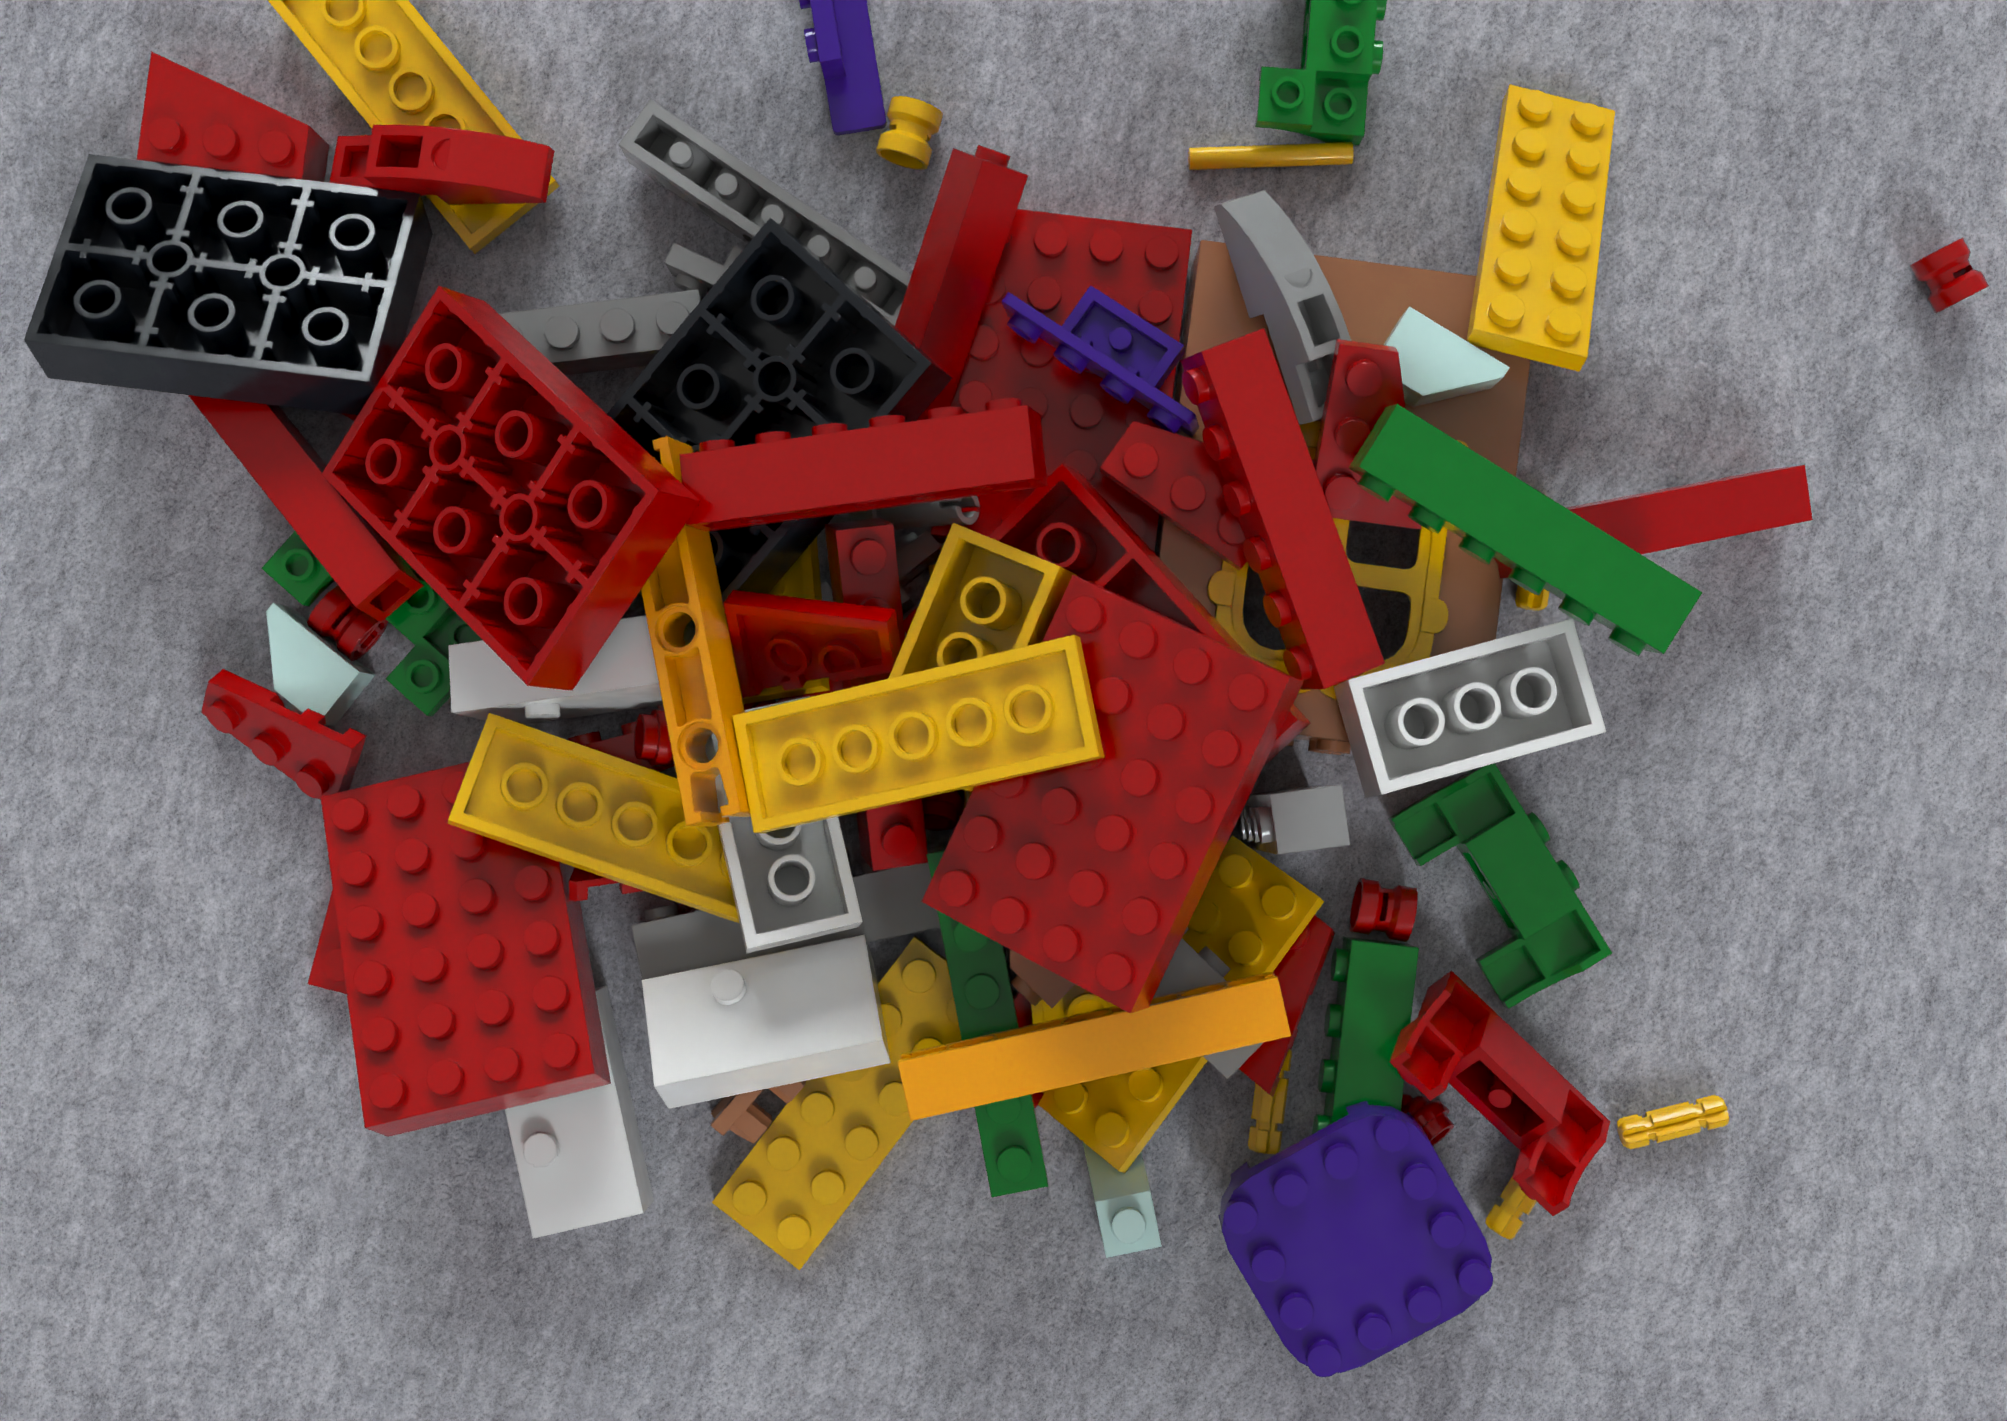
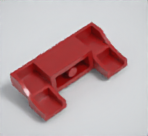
M1452 970L1428 987L1417 1019L1401 1029L1390 1063L1397 1069L1404 1081L1414 1085L1430 1101L1446 1091L1448 1083L1520 1150L1512 1178L1519 1184L1527 1197L1536 1200L1552 1216H1555L1569 1207L1574 1189L1582 1173L1606 1142L1610 1121Z

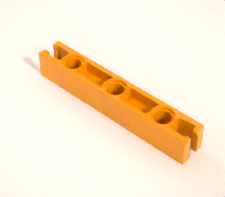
M668 436L652 440L654 450L660 453L661 465L682 483L679 454L693 453L692 446ZM685 524L642 587L641 592L686 826L712 827L730 822L729 816L751 817L732 717L733 715L745 713L710 534ZM693 620L695 635L692 641L686 645L684 630L686 625ZM714 733L718 741V750L710 761L706 754V743L708 738ZM718 775H721L729 803L720 806V813L715 783Z
M1270 971L1154 997L1149 1008L1134 1013H1128L1117 1006L903 1053L900 1056L901 1060H898L897 1063L910 1121L1290 1037L1291 1033L1278 977Z

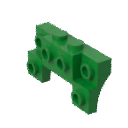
M1305 0L1300 69L1261 67L1255 127L1300 133L1325 143L1352 142L1353 145L1359 146L1365 134L1368 82L1372 74L1379 75L1382 65L1383 41L1375 40L1376 21H1383L1387 0Z
M296 531L292 533L261 568L298 602L308 607L334 582V579ZM404 560L424 586L386 618L389 623L415 645L387 676L386 680L426 716L432 717L451 697L448 645L480 641L482 639Z
M1495 763L1470 770L1440 790L1430 792L1388 818L1417 866H1422L1457 846L1512 937L1475 959L1505 1008L1510 1009L1533 994L1563 979L1585 971L1612 954V951L1574 892L1580 888L1576 876L1563 860L1558 862L1554 860L1545 843L1550 841V836L1545 826L1533 812L1528 815L1525 813Z

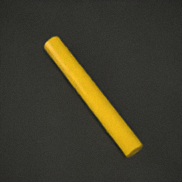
M1352 142L1196 147L1188 149L1189 170L1347 165L1353 163L1354 149Z

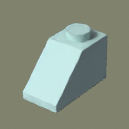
M1410 306L1398 320L1384 343L1385 346L1395 347L1399 353L1405 403L1411 407L1491 389L1505 376L1510 368Z
M272 603L266 611L274 690L288 700L285 708L300 715L309 708L325 716V725L335 726L374 678L375 674L358 660L350 661L337 649V643L329 637L318 635L308 627V620L293 608Z
M1082 1141L1106 1258L1162 1247L1142 1152H1140L1126 1173L1115 1169Z

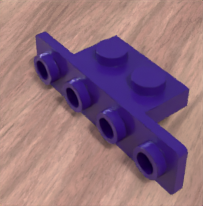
M799 0L801 9L811 8L814 27L804 29L807 53L810 63L820 61L834 134L840 136L885 128L887 121L867 0Z
M1091 285L1062 326L1009 292L1001 301L1010 318L1007 325L1014 332L1031 343L1035 344L1038 338H1041L1055 347L1056 350L1053 355L1076 373L1081 374L1087 368L1103 379L1100 386L1118 401L1128 404L1131 399L1139 402L1150 410L1147 417L1161 429L1172 433H1177L1180 429L1191 437L1199 429L1195 413L1159 390L1184 355V345Z

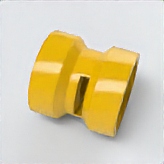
M905 96L892 97L887 112L890 130L880 135L876 153L893 164L915 170H925L928 168L932 155V149L928 141H930L932 135L939 132L943 113L933 105L915 98Z

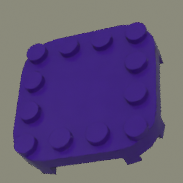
M1367 1100L1346 1107L1347 1116L1250 1168L1246 1161L1230 1175L1231 1181L1221 1198L1220 1215H1218L1228 1251L1282 1343L1298 1362L1308 1366L1311 1372L1319 1377H1330L1336 1373L1364 1366L1463 1313L1479 1300L1482 1295L1486 1294L1493 1285V1275L1491 1273L1492 1257L1486 1239L1428 1139L1423 1127L1409 1112L1404 1113L1391 1106L1369 1105Z

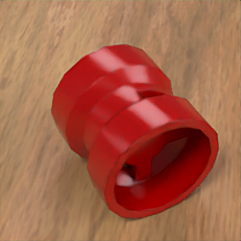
M1964 238L1910 265L1917 280L1926 282L1930 290L1928 300L1935 314L1989 286L1983 273L1972 268L1968 260L1971 251Z
M336 586L319 601L310 614L307 624L308 627L321 637L330 636L337 642L338 651L350 661H355L375 645L385 631L388 621L385 619L380 623L356 608L341 588Z
M1360 878L1357 882L1351 905L1350 931L1367 935L1373 931L1384 932L1389 939L1407 942L1412 933L1417 912V888L1397 885L1393 889L1383 888L1379 881Z

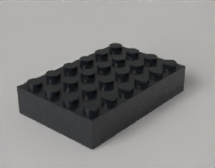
M89 154L24 341L46 376L50 379L359 415L405 340L433 233L420 193Z
M769 218L607 415L661 464L660 453L654 450L652 440L665 436L692 446L693 452H700L699 444L705 441L726 439L735 441V446L756 444L755 435L766 432L791 433V438L812 436V427L830 423L847 424L848 430L869 428V419L884 415H902L905 417V422L916 421L952 380V377L798 238L772 218ZM835 515L709 531L723 603L733 590L768 594L825 528V524H828Z

